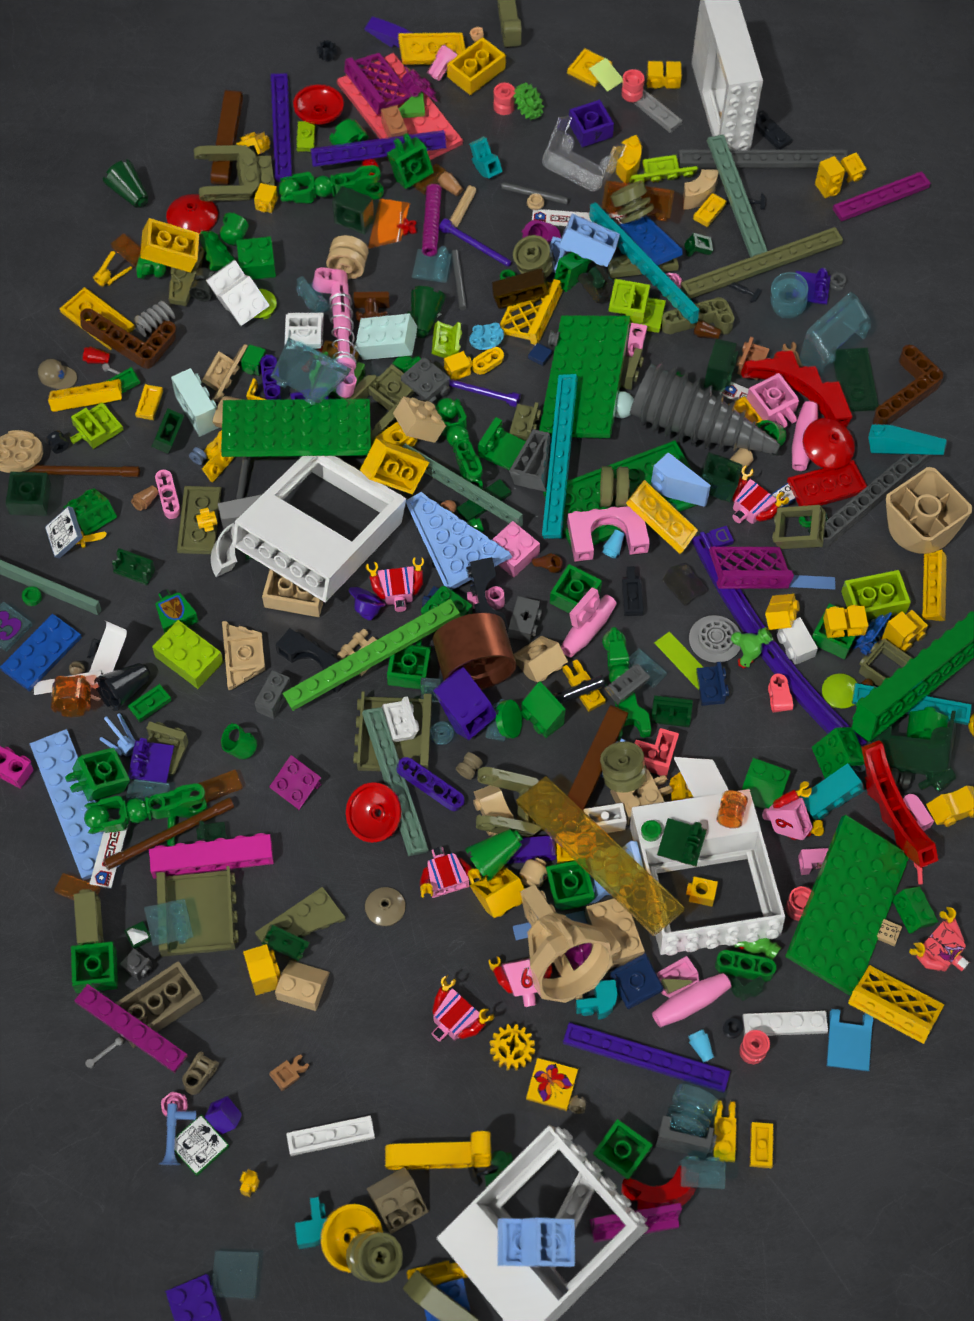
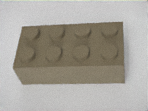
M178 961L115 1004L155 1032H158L204 1000L200 991ZM128 1041V1042L130 1043V1045L132 1046V1048H135V1047H136L134 1044H132L130 1041Z

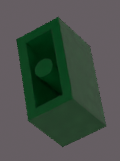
M167 408L151 447L168 454L185 415Z

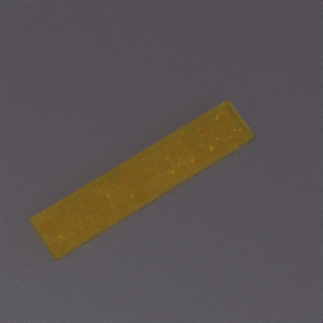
M547 776L516 800L517 805L653 936H656L684 912V906Z

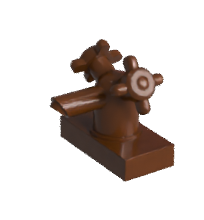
M354 292V308H365V313L362 314L358 311L355 313L359 324L361 318L387 316V311L378 313V308H389V292Z

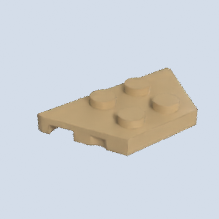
M222 621L228 690H232L265 671L262 633L248 630L242 626L235 627L229 625L226 621Z

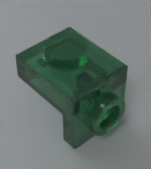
M759 976L743 986L735 977L731 982V991L737 998L740 997L742 1001H745L750 996L755 998L761 994L765 981Z

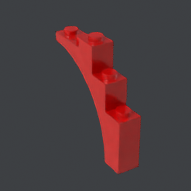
M793 350L776 352L773 359L749 360L744 363L740 372L742 378L768 379L779 373L791 388L807 397L810 401L815 402L825 418L836 420L845 427L848 426L852 419L851 411L839 381L822 383L816 366H803L799 368Z
M878 740L861 747L867 777L864 778L867 794L879 804L882 821L894 830L897 847L903 850L904 854L920 868L938 861L935 843L918 825L896 786L883 743Z

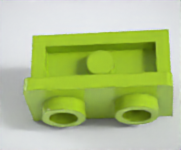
M439 321L435 323L432 344L433 355L446 358L460 352L461 323L457 322L454 326Z

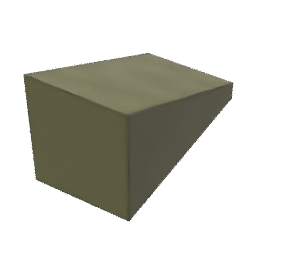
M662 979L661 983L668 995L690 985L692 980Z

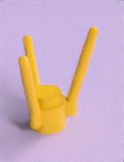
M115 251L110 252L99 271L93 276L94 281L100 286L105 284L110 286L113 281L132 270V266L110 278L111 272L106 268L116 254Z

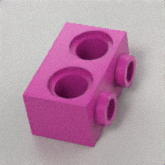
M0 746V760L6 759L3 763H0V778L21 789L34 771L31 760L26 756L16 755L9 747L5 746L3 748ZM17 768H22L19 772H14Z

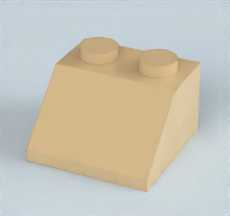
M543 636L538 637L513 654L519 668L529 679L535 682L545 680L549 674L560 670L568 662L559 643Z
M290 960L283 970L275 990L277 1000L316 1011L329 972Z

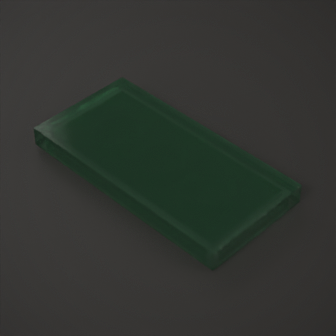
M868 348L832 350L836 380L840 383L850 411L876 410L879 405Z

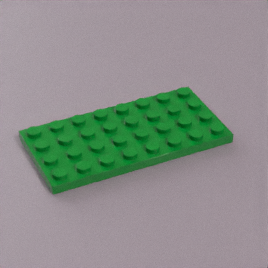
M561 316L558 330L560 334L557 346H555L539 431L547 432L552 437L558 375L576 374L578 379L572 437L611 438L631 324L630 316Z
M370 399L223 400L221 457L368 455L371 449Z
M675 440L608 465L613 468L614 478H616L618 467H628L630 479L628 499L644 480L651 485L654 465L668 452L692 470ZM601 468L567 481L562 531L571 548L567 525L569 513L617 507L615 505V496H613L610 507H600ZM659 493L678 512L696 506L692 503L665 497ZM613 525L599 526L591 533L592 543L595 545L608 540L614 533V530L623 531Z
M847 815L841 816L785 957L851 996L866 971L878 940L877 935L883 920L886 919L909 857L904 854L903 850Z

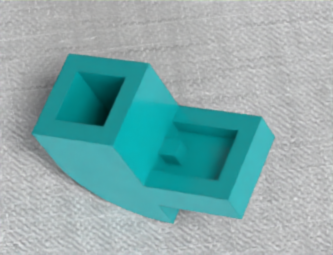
M482 137L469 144L473 154L472 162L483 177L489 179L503 172L499 158L491 153L486 137Z
M600 981L594 988L595 998L576 1000V1014L589 1016L597 1012L598 1020L609 1016L614 1010L617 1000L616 981Z
M319 1197L310 1198L312 1220L295 1223L299 1249L315 1247L321 1244V1232L327 1218L322 1219L323 1216H326L324 1203H320Z

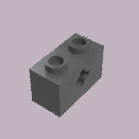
M517 597L508 628L509 638L530 643L532 636H536L538 625H535L536 620H540L542 615V609H539L540 601Z
M273 670L271 671L255 700V707L258 713L272 719L275 718L285 700L283 692L291 688L290 678Z

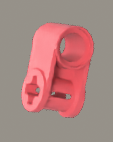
M774 674L768 685L772 712L793 710V699L787 678L782 674Z

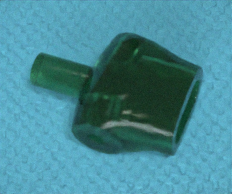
M946 762L932 765L924 771L927 779L920 782L918 786L921 790L932 786L936 791L941 792L955 781L956 775Z

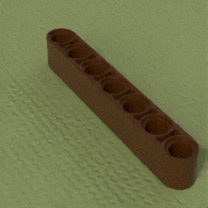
M225 90L215 146L236 145L243 102L242 91ZM213 161L211 184L229 185L233 161Z
M610 705L557 817V824L575 831L583 814V809L586 808L603 771L600 763L601 754L605 748L616 743L629 712Z

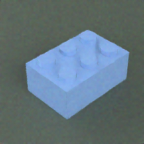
M572 213L559 246L565 251H572L584 259L588 258L598 265L608 267L616 250L620 234Z

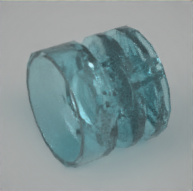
M795 272L780 274L774 279L771 286L772 309L783 318H793L803 313L807 307L808 300L807 281L803 276Z
M678 1084L672 1097V1101L675 1104L669 1105V1113H666V1116L672 1117L670 1126L688 1135L705 1137L708 1131L706 1127H709L711 1123L707 1117L714 1115L718 1104L717 1098L695 1086Z

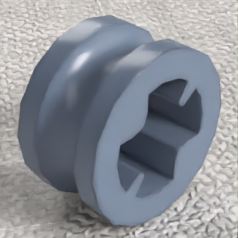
M197 447L189 454L190 459L198 465H202L203 460L207 459L206 453Z

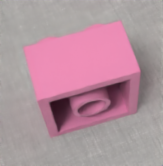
M514 521L492 539V541H495L499 546L511 553L512 558L499 564V566L513 578L532 562V559L539 555L540 543Z

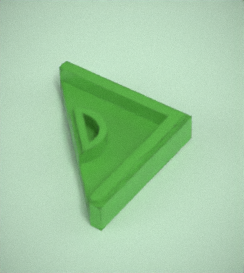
M423 91L416 97L411 96L399 108L402 118L425 116Z

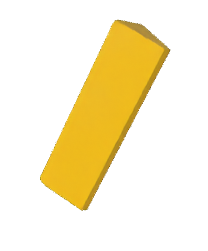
M117 379L51 391L48 399L51 411L121 400V381Z
M943 550L924 554L923 619L945 621L947 557Z

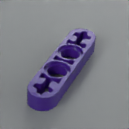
M404 757L398 762L396 771L401 777L451 811H458L462 807L464 796L459 791L409 757ZM407 764L409 767L404 770L403 767ZM420 774L424 775L427 778V782H420L417 776ZM440 786L443 789V793L437 794L433 787ZM454 798L458 800L455 804L452 803Z

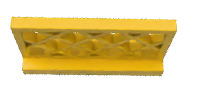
M554 279L552 283L547 282L549 295L508 306L500 322V327L503 329L504 334L530 340L533 345L539 343L562 294L560 280ZM541 299L542 304L534 307L532 303ZM530 304L531 309L523 312L521 308ZM518 309L520 314L512 317L511 312ZM535 313V318L530 320L526 318L527 315ZM524 318V323L516 325V320ZM512 322L514 327L510 329L504 328L505 325ZM529 327L528 333L520 332V329Z
M870 965L858 985H856L848 1004L923 1044L944 1007V1004ZM869 974L878 977L879 981H872ZM888 985L895 986L898 991H890ZM882 986L885 992H877L875 987ZM869 987L871 992L864 988ZM907 995H912L917 1001H909ZM901 996L904 1002H896L894 997ZM888 997L890 1002L886 1001L883 998ZM926 1005L936 1008L937 1011H928ZM920 1006L923 1012H915L913 1007ZM907 1007V1009H908L909 1012H907V1011H905V1010H903V1009H901V1008ZM926 1017V1019H927L928 1022H926V1021H924V1020H922V1019H920V1018Z

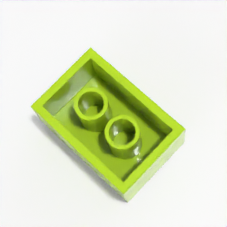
M899 570L846 580L841 590L846 607L851 605L865 607L867 621L890 612L892 613L891 616L898 615L902 611L907 613L911 603Z
M179 620L152 646L157 659L197 689L223 663L222 654L218 649Z

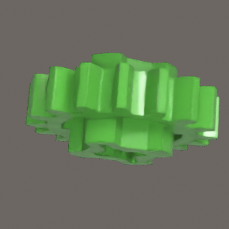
M528 83L517 86V89L514 90L516 94L513 97L516 98L514 103L518 104L517 109L521 110V115L525 114L526 119L530 118V120L541 116L544 106L541 104L543 100L539 98L540 93L537 94V89H533L532 84L528 85Z

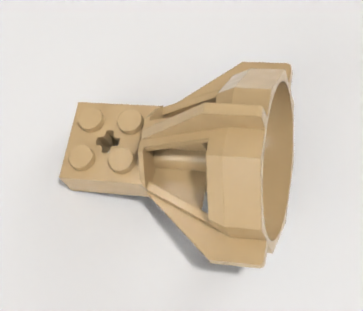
M535 884L520 891L525 917L532 926L528 931V942L534 988L540 997L546 1000L566 1003L574 998L576 1000L583 999L582 994L594 989L613 964L612 955L621 951L620 944L610 930L573 921L567 918L566 915L556 913L554 906L547 903L544 892L542 890L539 891ZM592 943L593 949L589 957L580 967L573 970L564 953L574 946ZM553 962L561 977L555 979L543 978L547 968Z

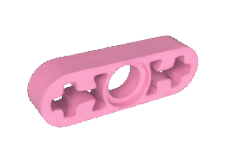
M160 470L156 473L155 479L164 515L169 519H175L180 515L181 510L172 474L168 470ZM162 477H166L167 485L163 484ZM171 491L173 495L171 497H164L163 493ZM169 503L173 505V512H170Z

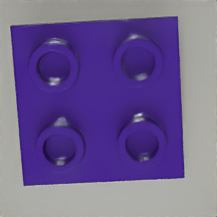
M820 268L817 274L796 271L792 300L827 305L830 275H828L826 269Z
M140 738L139 741L135 740L128 773L129 779L167 783L174 745L147 742L145 738Z

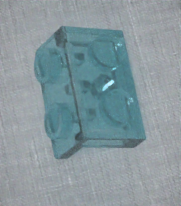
M303 276L297 278V293L300 297L302 296L306 306L313 313H323L330 309V305L323 295L313 289L312 283L308 284Z

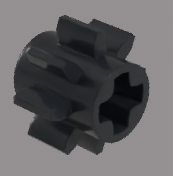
M329 40L320 42V46L317 47L319 59L322 58L324 61L334 60V55H337L335 43Z

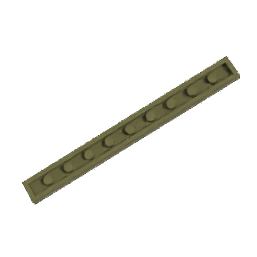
M834 227L681 282V288L684 294L691 299L730 285L733 282L744 280L841 245L843 239Z

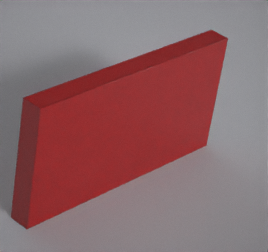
M854 460L849 461L848 464L839 469L830 470L822 468L787 479V483L799 506L825 505L858 495L867 487Z

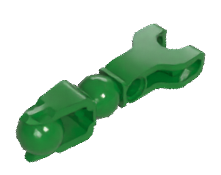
M374 165L361 166L354 172L331 175V178L322 175L314 179L310 172L283 177L279 185V193L282 196L280 199L283 202L312 203L316 195L327 197L332 194L333 197L335 195L339 197L357 196L363 200H377L384 194L383 186L378 182L381 176L380 169ZM300 186H308V189L300 190Z
M443 398L435 405V409L442 417L443 422L444 420L454 419L456 415H458L459 419L458 422L452 424L444 422L446 427L441 435L446 436L447 442L453 447L461 477L470 483L476 482L478 487L483 490L481 480L482 465L469 441L466 414L460 404V400L458 398L455 400Z
M611 627L610 631H607L602 638V645L607 651L610 683L630 669L628 668L629 656L625 647L626 638L616 627ZM635 692L619 705L615 702V707L629 712L624 726L634 725L638 728L642 738L650 737L651 724L649 714L637 705ZM621 730V732H620V734H619V737H618L617 741H620V740H621V737H622V735H623V731H622V730Z
M188 784L180 786L171 792L156 794L150 798L145 797V800L133 798L125 803V800L120 796L101 799L99 802L84 805L87 808L84 814V822L90 828L88 833L93 835L99 832L124 831L127 829L129 821L140 823L145 821L147 817L149 820L151 818L161 819L174 816L190 818L207 809V803L204 799L205 790L200 784ZM192 791L200 792L199 795L190 796ZM199 803L202 805L199 809H194L192 807L193 805ZM154 805H161L159 809L152 808ZM119 808L121 818L109 821L110 815L107 809Z

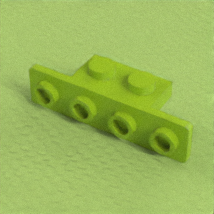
M676 155L643 159L644 174L632 175L629 182L634 183L643 180V183L645 181L654 183L664 178L668 180L677 179L678 176L688 178L694 176L698 167L693 166L679 169Z

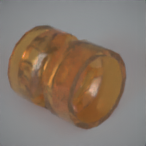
M734 790L725 791L722 794L716 818L717 822L727 828L736 829L741 827L748 802L747 796Z

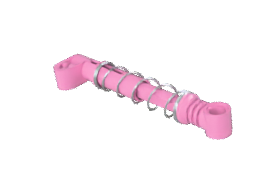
M318 268L315 270L312 287L317 292L331 294L329 304L330 311L333 312L331 323L334 326L331 334L337 337L332 346L338 349V352L333 355V367L337 372L336 393L343 398H349L354 393L357 379L354 374L356 359L354 357L355 346L353 342L355 338L352 332L354 324L351 320L353 311L350 308L352 299L348 290V276L344 270ZM351 334L353 336L352 343L349 341V336ZM336 341H338V348L334 346ZM351 345H352L353 348H354L353 355L350 354V346H351Z

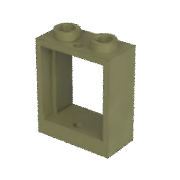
M821 505L777 508V515L774 516L776 527L772 536L773 542L780 549L823 547L825 510ZM812 516L809 536L784 537L786 517Z
M884 638L880 644L876 642L870 650L872 653L869 656L865 655L860 661L859 665H861L859 673L865 678L871 679L879 687L885 677L870 666L881 653L901 667H904L911 657Z
M91 889L80 890L78 894H74L77 944L104 943L101 900Z

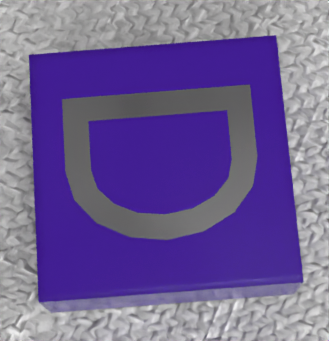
M727 526L709 531L717 547H725L734 542Z

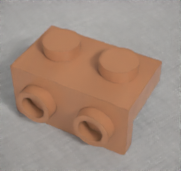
M750 337L748 343L745 342L743 345V356H739L736 366L739 367L737 374L741 375L740 372L745 362L766 359L769 348L753 344L754 338Z

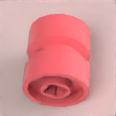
M632 69L623 75L622 97L628 102H637L643 97L644 75L641 71Z
M500 83L494 88V110L496 113L509 115L514 111L515 98L513 95L515 94V87L513 85Z
M800 886L791 891L786 903V912L790 918L800 921L811 893L809 888Z
M751 1030L746 1033L739 1049L741 1058L748 1064H758L763 1061L770 1048L768 1036L760 1030Z

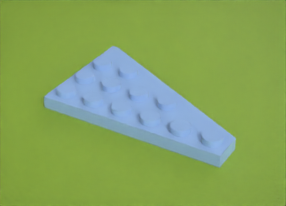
M422 492L406 500L409 511L444 586L450 590L471 580L466 572L468 562L492 557L495 567L512 558L509 551L499 546L495 541L490 540L486 535L474 529L465 521L459 519L434 500L428 498Z

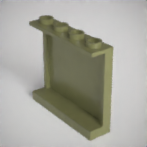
M362 692L361 699L358 698L357 710H360V716H356V728H359V734H355V746H358V752H354V763L357 764L358 771H381L362 712L366 709L380 708L383 704L401 702L403 698L365 697V692ZM424 694V699L408 698L409 702L413 704L414 719L418 721L419 731L414 739L393 742L399 761L404 757H409L427 770L429 768L432 694ZM406 764L403 769L406 770L409 766Z
M226 866L227 871L166 876L165 872L156 873L159 951L162 957L236 950L235 943L239 942L238 930L234 929V923H238L237 911L233 910V904H237L236 891H232V885H236L235 872L231 873L230 866Z

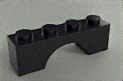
M492 557L468 562L466 572L468 578L472 579L473 585H470L472 597H476L477 604H474L475 612L491 613L500 616L504 621L506 631L509 632L505 613L492 609L485 597L487 584L496 576Z
M291 628L275 644L277 653L291 663L300 659H311L316 661L323 671L339 662L330 651L322 650L316 642L307 640L301 632L294 631ZM347 681L338 685L332 690L338 693L342 689V687L347 683Z

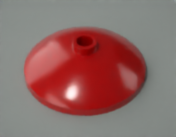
M327 85L305 87L296 94L293 102L296 115L303 121L311 124L329 123L338 118L344 108L341 94L336 89Z
M188 194L177 198L170 204L166 218L168 224L200 234L201 231L209 232L216 225L218 211L213 201H202L199 194Z
M829 418L817 419L811 422L803 433L802 442L805 453L813 463L822 468L830 470L842 468L849 463L854 455L855 444L851 433L843 424Z
M375 782L366 783L358 787L351 794L346 806V820L351 832L365 842L375 843L389 838L396 831L401 820V804L396 793L387 785Z

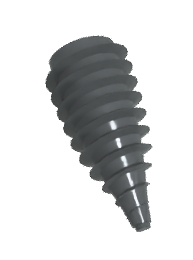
M663 361L657 366L654 364L650 365L630 409L631 415L640 418V428L647 422L653 423V433L660 427L665 428V437H668L672 432H677L678 442L685 436L691 437V446L698 440H703L705 449L712 443L718 444L719 451L724 446H732L734 452L737 448L748 449V452L754 450L771 455L772 453L776 454L780 446L777 440L755 425V421L751 422L745 417L746 410L739 413L734 409L735 400L729 405L723 401L724 392L718 397L712 394V385L704 390L700 387V378L695 383H691L688 381V372L679 377L676 375V366L667 371L663 369Z

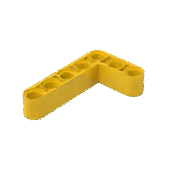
M487 1131L472 1132L471 1142L389 1144L385 1146V1168L389 1170H400L403 1167L406 1170L479 1168L491 1165V1134Z

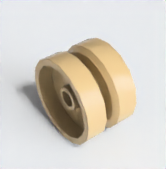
M343 235L334 238L331 242L330 253L326 261L327 268L344 270L347 273L348 279L360 277L364 272L365 262L369 253L367 245L353 236Z

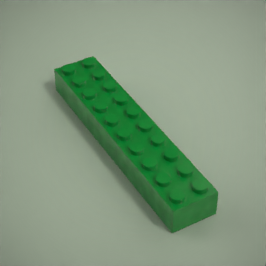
M970 611L965 619L959 620L951 630H946L941 638L935 639L927 649H922L917 657L911 658L903 668H898L893 676L885 678L882 684L877 688L874 687L865 698L861 697L856 703L857 709L852 718L853 724L851 729L871 742L974 658V612Z

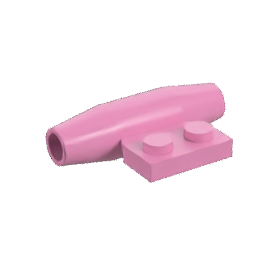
M812 401L804 402L796 421L792 443V468L796 471H805L810 461L803 448L802 438L807 426L818 419V405Z
M591 588L570 612L573 627L561 645L564 655L567 657L574 656L605 625L616 606V601L611 596L605 595L599 599L598 590Z
M686 956L656 974L660 982L662 979L692 980V983L668 995L664 989L661 993L669 997V999L652 1012V1016L659 1027L683 1020L713 1003L731 988V983L724 973L699 981L698 971Z

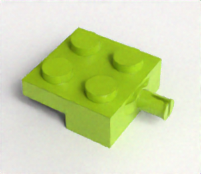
M103 402L90 410L84 408L71 416L73 425L78 430L77 434L70 437L73 444L84 439L94 449L123 431V426Z

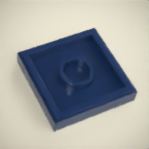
M646 953L609 972L612 979L616 981V987L628 1010L664 991Z

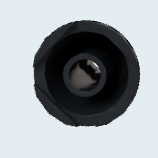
M137 663L100 675L94 680V684L98 682L99 686L96 688V691L107 707L111 705L114 707L112 710L117 711L149 680L150 671L146 665Z

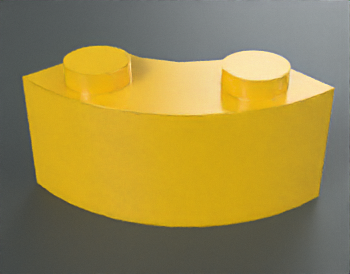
M636 135L622 141L621 157L617 160L616 174L624 184L629 183L631 176L637 175L640 168L641 143Z
M966 785L957 791L941 794L926 805L936 824H945L946 827L955 824L956 821L968 816L974 818V787Z

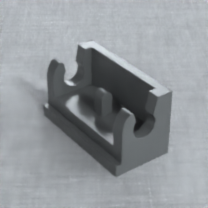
M636 664L606 686L605 690L619 705L646 684L650 676L639 664Z

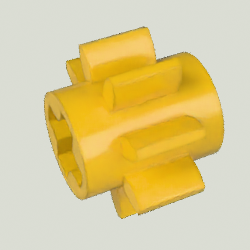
M208 508L200 509V514L196 515L199 529L204 528L205 532L214 530L213 525H217L215 512H209Z

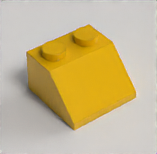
M505 866L489 882L486 880L487 876H485L482 880H478L470 885L486 912L493 918L502 916L507 910L522 904L520 891L524 890L520 878Z

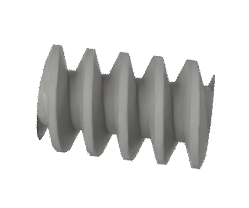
M159 301L158 305H153L152 309L148 308L147 313L142 312L141 316H135V322L140 333L147 337L145 331L151 334V327L156 330L158 323H163V320L170 321L169 316L175 319V315L165 302Z

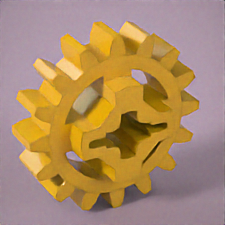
M507 1024L506 1030L500 1027V1034H493L495 1040H490V1046L493 1047L490 1049V1054H495L493 1061L499 1060L500 1068L505 1064L508 1071L511 1066H514V1069L517 1071L518 1065L526 1067L525 1060L532 1061V1057L529 1054L535 1053V1049L531 1048L535 1046V1041L530 1040L532 1037L531 1033L525 1034V1027L518 1030V1024H515L514 1029H511L510 1025ZM518 1036L521 1037L525 1043H521ZM513 1040H515V1048L512 1050V1054H510V1046ZM500 1052H504V1054L506 1055V1058H504V1057L500 1054Z

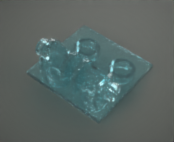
M441 246L434 256H426L422 253V250L418 249L412 278L446 283L452 254H449L444 246Z
M185 899L144 907L153 946L174 941L184 944L188 938H193Z

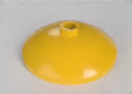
M347 1204L337 1208L328 1216L321 1232V1247L324 1256L332 1266L344 1272H351L346 1261V1252L351 1240L359 1233L365 1231L383 1233L382 1225L373 1211L363 1205ZM346 1233L349 1235V1239L347 1241L344 1240V1236Z

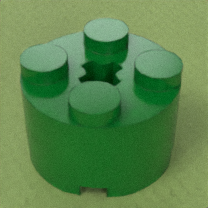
M346 119L335 127L337 131L334 135L331 133L329 137L332 145L368 141V134L355 119L354 121Z
M925 707L924 710L909 712L907 741L917 747H921L922 744L928 745V748L931 749L944 746L949 717L936 712V709L933 707Z

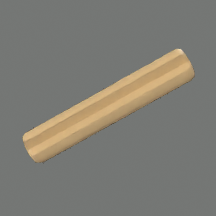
M471 185L467 187L450 218L455 228L458 227L476 193V188Z

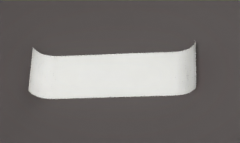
M106 621V629L89 672L101 670V675L114 670L126 638V629ZM98 684L89 685L95 689L99 687ZM82 690L79 691V693L96 701L101 699Z

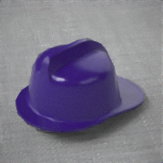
M358 587L349 588V593L355 598V611L369 621L378 615L382 606L386 605L373 593Z

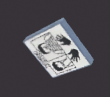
M66 507L45 526L55 558H61L83 538L73 507Z

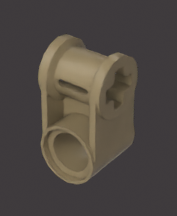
M200 1051L183 1076L186 1092L191 1095L200 1093L217 1070L219 1062L216 1060L212 1061ZM197 1079L198 1083L196 1085H188L190 1080Z

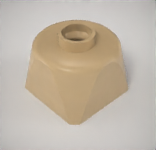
M931 467L925 468L886 495L889 532L901 547L914 553L929 554L945 547L972 513V505L935 468Z

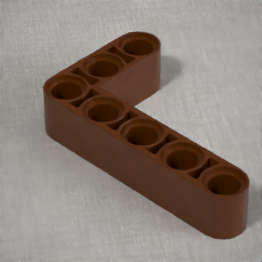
M90 308L83 309L80 313V323L83 330L145 369L152 368L176 339V326L170 321L161 323L144 343Z
M914 345L903 347L899 363L915 380L877 407L872 421L873 425H890L939 388L943 372Z

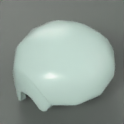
M619 391L615 410L616 418H626L631 415L630 409L634 401L631 394Z

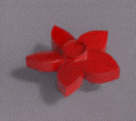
M404 217L403 224H398L397 228L403 229L404 236L408 232L416 234V221L412 220L409 222Z

